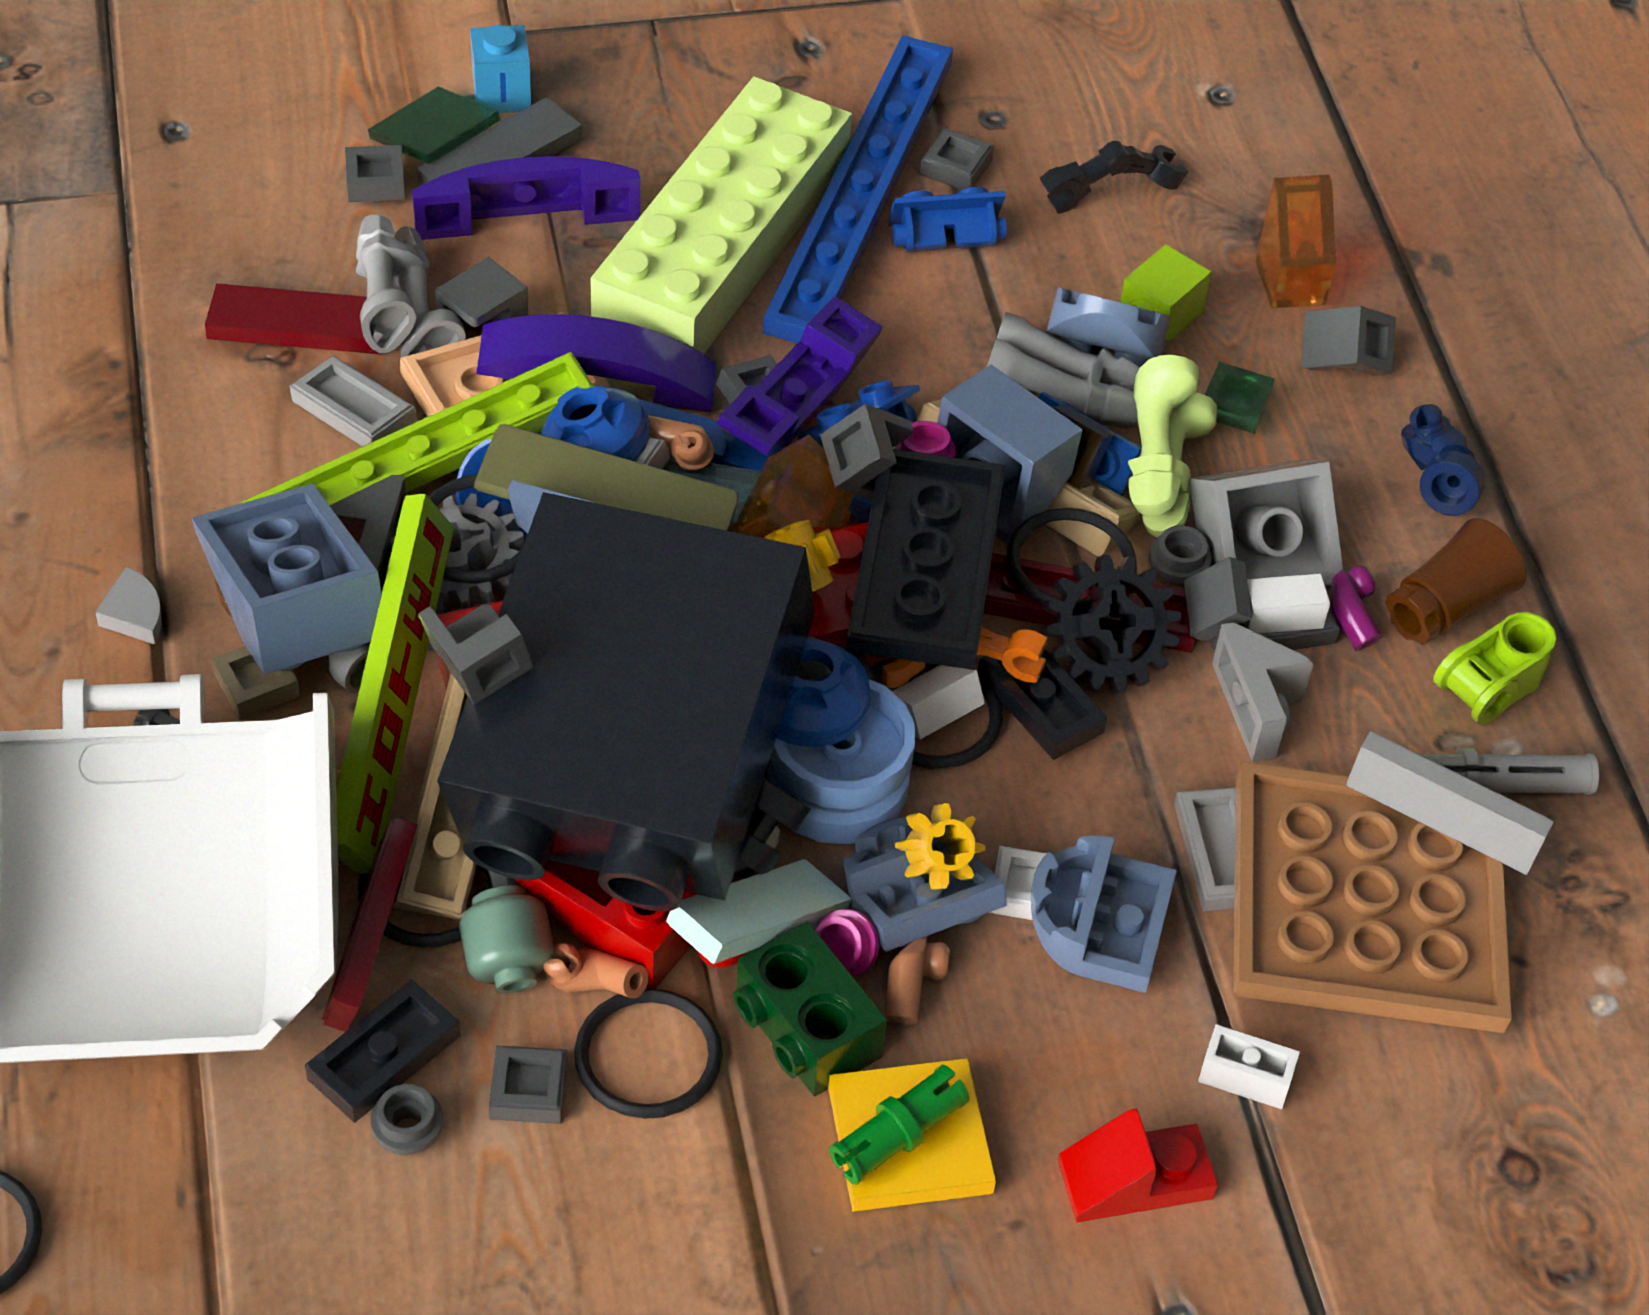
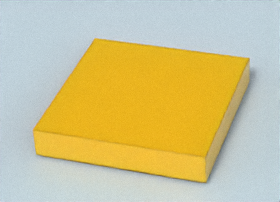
M968 1058L829 1075L828 1089L838 1141H841L877 1114L876 1106L889 1096L896 1099L900 1098L933 1074L934 1070L942 1064L948 1066L956 1073L948 1081L950 1087L961 1079L969 1094V1102L963 1107H958L923 1133V1143L911 1152L900 1150L866 1175L864 1180L857 1185L850 1183L846 1179L852 1212L994 1194L996 1180ZM848 1163L844 1165V1171L850 1168Z

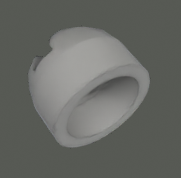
M370 642L354 651H339L329 654L328 668L330 674L337 683L350 693H359Z

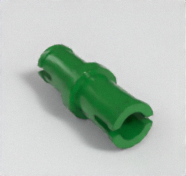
M942 1064L934 1070L933 1074L900 1098L896 1099L889 1096L876 1106L877 1114L841 1141H836L829 1147V1153L838 1170L846 1163L850 1167L844 1172L843 1176L854 1185L859 1184L866 1175L900 1150L906 1152L914 1150L923 1143V1133L958 1107H963L969 1102V1094L961 1079L951 1087L948 1083L956 1073L948 1066Z

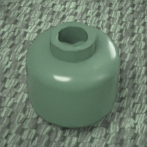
M500 886L480 892L473 897V906L464 912L459 921L466 965L470 975L477 981L495 984L496 991L499 993H516L534 987L537 984L536 975L545 971L543 965L555 957V944L548 910L544 902L538 897L528 895L525 888L521 886Z

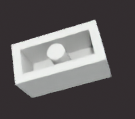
M1321 574L1247 579L1252 619L1244 622L1245 628L1257 634L1323 629L1330 601Z
M939 665L892 691L906 704L915 723V737L920 740L985 704L976 669L969 670Z
M1216 1024L1198 1082L1282 1109L1300 1051Z

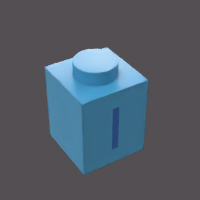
M494 25L491 27L470 28L472 79L477 115L520 112L531 106L530 59L525 25Z

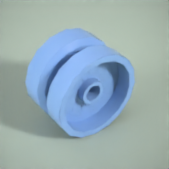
M830 674L807 679L806 681H822L828 678ZM870 679V707L867 717L861 727L850 737L836 744L822 747H802L788 744L776 738L769 759L767 779L811 808V811L796 833L820 843H855L856 837L865 830L877 824L897 819L907 802L910 769L912 767L915 747V723L906 704L885 685Z

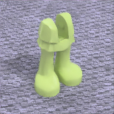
M1160 355L1149 359L1139 368L1134 382L1133 397L1136 403L1142 448L1140 457L1128 461L1133 474L1128 479L1129 493L1132 504L1142 514V521L1146 530L1157 538L1170 527L1184 526L1190 509L1191 491L1189 478H1191V474L1187 464L1182 461L1184 441L1209 434L1217 421V404L1211 397L1195 393L1199 388V367L1194 361L1177 355Z

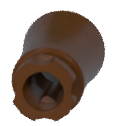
M1469 519L1445 546L1425 564L1403 579L1400 588L1387 596L1385 605L1390 613V621L1406 640H1415L1423 645L1437 635L1446 634L1464 619L1490 603L1521 589L1526 581L1525 564L1518 548L1502 529L1485 519Z

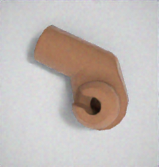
M648 415L651 426L649 437L665 440L673 458L682 469L696 472L703 470L711 463L714 456V447L702 426Z
M927 937L919 938L910 942L892 960L888 972L884 1016L888 1022L904 1025L918 1023L923 976L936 980L947 976L950 948L945 943H926Z

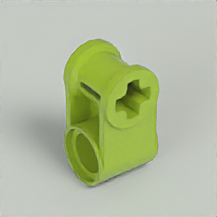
M1521 612L1507 616L1504 621L1473 641L1466 642L1454 649L1437 668L1433 682L1442 690L1451 689L1472 709L1471 717L1479 725H1486L1500 716L1509 706L1535 691L1542 684L1556 642L1555 630L1547 620L1536 614Z

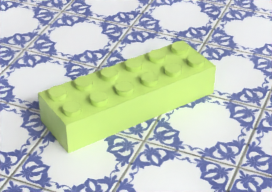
M753 76L592 275L591 317L606 318L648 328L679 340L705 354L822 199L850 142L852 113Z

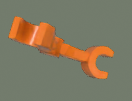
M981 626L977 655L1001 660L1007 672L1015 678L1024 682L1037 683L1046 664V659L1042 658L1041 655L1047 644V637L1036 631L1025 629L1016 631L1009 638L993 633ZM866 654V661L869 666L884 660L895 661L882 666V684L888 689L901 687L925 668V663Z

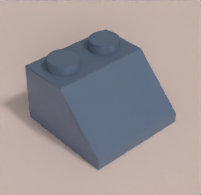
M992 364L942 396L937 422L948 430L950 438L956 447L955 458L1006 465L995 535L1006 544H1009L1012 534L1022 522L1035 514L1047 511L1073 473L1082 434L1080 427Z

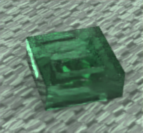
M1219 361L1205 392V395L1211 397L1217 404L1216 422L1255 434L1271 397L1275 379Z

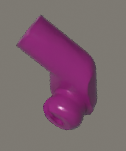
M1356 565L1346 573L1341 570L1332 578L1331 583L1332 613L1355 651L1371 646L1383 636L1361 600L1373 595L1376 586L1371 574L1362 565Z

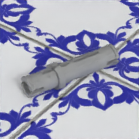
M1458 748L1455 754H1419L1497 793H1583L1584 795H1592L1596 793L1599 783V766L1594 754H1477L1475 748Z

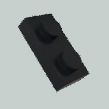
M1044 649L1041 655L1042 658L1046 659V664L1037 683L1024 682L1015 678L1007 672L1001 660L988 656L979 658L977 673L986 681L999 700L1053 760L1105 732L1107 716L1046 649Z
M411 979L306 1063L307 1080L349 1119L356 1123L373 1109L376 1102L387 1090L403 1084L461 1036L460 1022Z

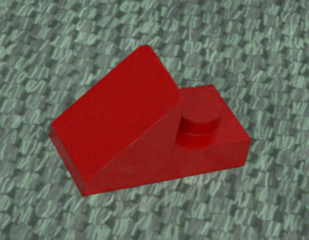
M1137 1108L1127 1110L1060 1152L1058 1157V1163L1076 1223L1214 1199L1218 1187L1198 1123L1145 1132Z

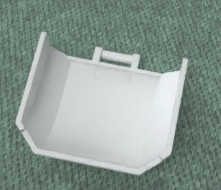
M202 674L181 675L179 682L88 685L86 678L64 679L62 690L63 729L0 731V1063L265 1050L310 1000L331 980L336 972L338 945V831L335 711L328 693H313L312 712L280 720L204 723L205 690ZM180 708V724L88 728L87 726L89 712Z

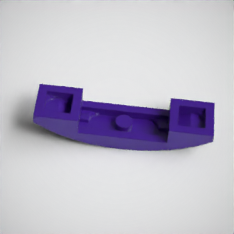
M523 157L478 164L442 175L412 190L414 226L421 239L427 240L473 235L472 220L582 210L585 225L638 220L640 217L639 170L623 165L576 157Z
M833 296L808 322L800 341L756 387L749 384L720 414L716 424L767 457L777 453L800 434L826 406L880 335L883 326L836 296Z
M567 314L519 316L483 325L476 374L512 379L572 352L586 375L653 385V403L707 412L712 411L716 362L691 346L665 334L626 322Z

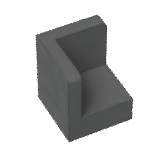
M487 257L435 289L436 309L452 310L461 318L463 325L469 324L477 327L486 321L490 323L501 319L528 316V287L490 257Z
M1363 306L1305 312L1302 367L1310 370L1346 367L1373 376L1392 374L1396 317Z
M864 404L820 434L835 488L872 500L877 476L897 463L893 448L914 433L911 421Z
M490 604L479 606L447 627L444 626L431 606L418 613L432 647L474 705L534 667L520 631L507 614L500 618Z

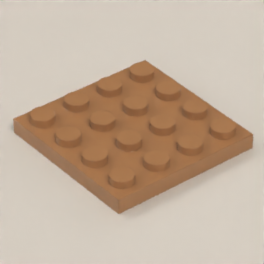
M1241 761L1236 774L1233 996L1505 1033L1512 1020L1503 863L1346 786L1349 776Z

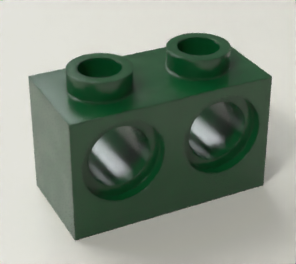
M808 921L738 959L737 987L733 992V998L740 1015L750 1027L755 1028L759 1026L772 1042L774 1055L783 1071L791 1078L799 1077L814 1097L828 1089L829 1075L857 1072L883 1057L887 1019ZM788 984L796 988L781 989L775 985ZM826 1033L833 1035L836 1038L824 1040L819 1039L813 1035Z

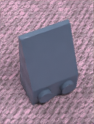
M313 483L192 517L194 530L243 643L263 674L277 670H292L301 666L306 661L339 651H354L371 642L382 595L378 570Z

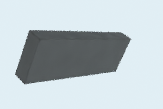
M545 97L418 167V182L423 185L442 175L493 161L523 157L554 156L582 140V124L548 97Z

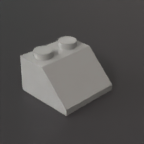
M1300 459L1189 478L1195 529L1207 540L1212 555L1210 567L1228 557H1232L1245 562L1247 579L1321 574L1325 586L1331 585L1332 578L1343 570L1329 461Z

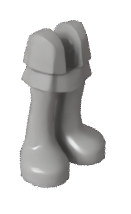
M377 214L366 216L359 227L356 273L367 278V300L360 311L363 337L370 348L378 353H389L401 344L400 357L402 358L465 340L464 325L461 318L450 309L440 308L430 311L427 276L429 275L431 264L425 255L426 247L419 233L408 226L401 227L395 233L390 219Z
M1005 312L987 367L992 364L1015 382L1021 384L1025 389L1039 394L1045 392L1055 399L1069 404L1071 408L1090 419L1099 420L1100 424L1118 427H1135L1138 425L1133 393L1135 377L1140 368L1125 357L1117 359L1106 348H1103L1098 356L1082 352L1036 328L1024 317Z

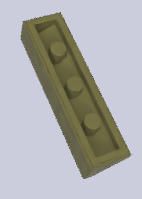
M500 424L494 432L474 484V488L477 491L510 500L507 490L511 481L514 480L602 505L731 531L739 500L738 492L729 488L506 424Z

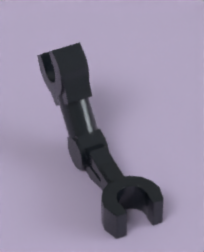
M1111 141L1098 151L1099 155L1079 166L1075 161L1064 166L1055 167L1041 176L1040 181L1048 192L1047 197L1056 212L1060 214L1076 206L1082 198L1091 192V184L1109 174L1111 176L1120 173L1146 174L1158 185L1171 190L1179 187L1188 174V170L1185 167L1170 163L1176 153L1173 149L1166 146L1157 145L1151 153H1146L1133 146H1124L1120 141Z

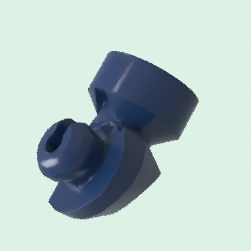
M1426 404L1416 407L1410 414V424L1401 430V438L1404 448L1419 469H1425L1420 479L1421 495L1433 510L1449 516L1462 515L1470 511L1481 496L1485 487L1484 472L1476 462L1475 454L1467 447L1466 437L1450 424L1449 419L1443 416L1442 410L1438 406Z

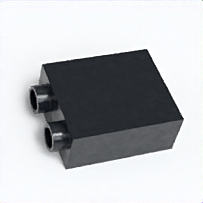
M543 492L498 613L500 618L507 614L520 631L534 667L475 705L469 697L467 698L437 780L461 839L466 840L463 851L469 859L479 866L499 875L520 880L542 878L549 860L599 871L598 884L606 893L626 904L651 911L664 912L677 909L684 891L725 901L815 616L806 547Z

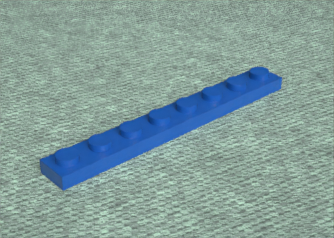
M902 35L764 315L763 334L798 343L808 322L832 297L836 296L841 300L950 69L953 48Z

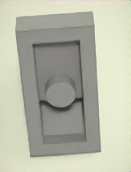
M1234 622L1221 624L1212 665L1252 762L1276 758L1283 732L1287 731L1290 727L1288 703L1297 702L1304 698L1313 663L1308 657Z

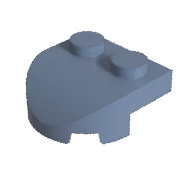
M1057 287L1046 333L1060 336L1059 339L1089 354L1092 353L1093 345L1115 350V357L1117 359L1125 357L1141 367L1149 359L1165 355L1169 341L1165 337L1171 316Z
M906 817L889 820L865 830L855 839V853L851 858H844L848 894L852 898L850 902L851 909L860 911L871 919L878 931L880 946L885 951L897 947H906L916 939L926 937L957 924L971 923L986 913L1007 906L1004 882L975 854L968 863L973 870L974 877L968 880H959L949 871V883L946 889L931 890L929 874L926 873L907 878L904 873L910 863L906 852L895 848V843L907 840L908 835L913 830L908 825ZM933 838L932 849L947 855L948 844Z
M1082 836L1074 847L1064 849L1055 855L1052 851H1049L1036 868L1031 889L1032 919L1038 938L1045 951L1059 966L1070 973L1146 993L1177 870L1112 854L1115 838L1107 836Z

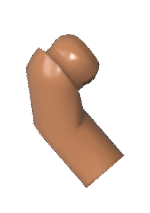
M568 943L554 945V959L551 958L543 965L547 973L548 982L564 993L608 990L634 999L644 992L648 983V972L643 965L592 948L577 950Z

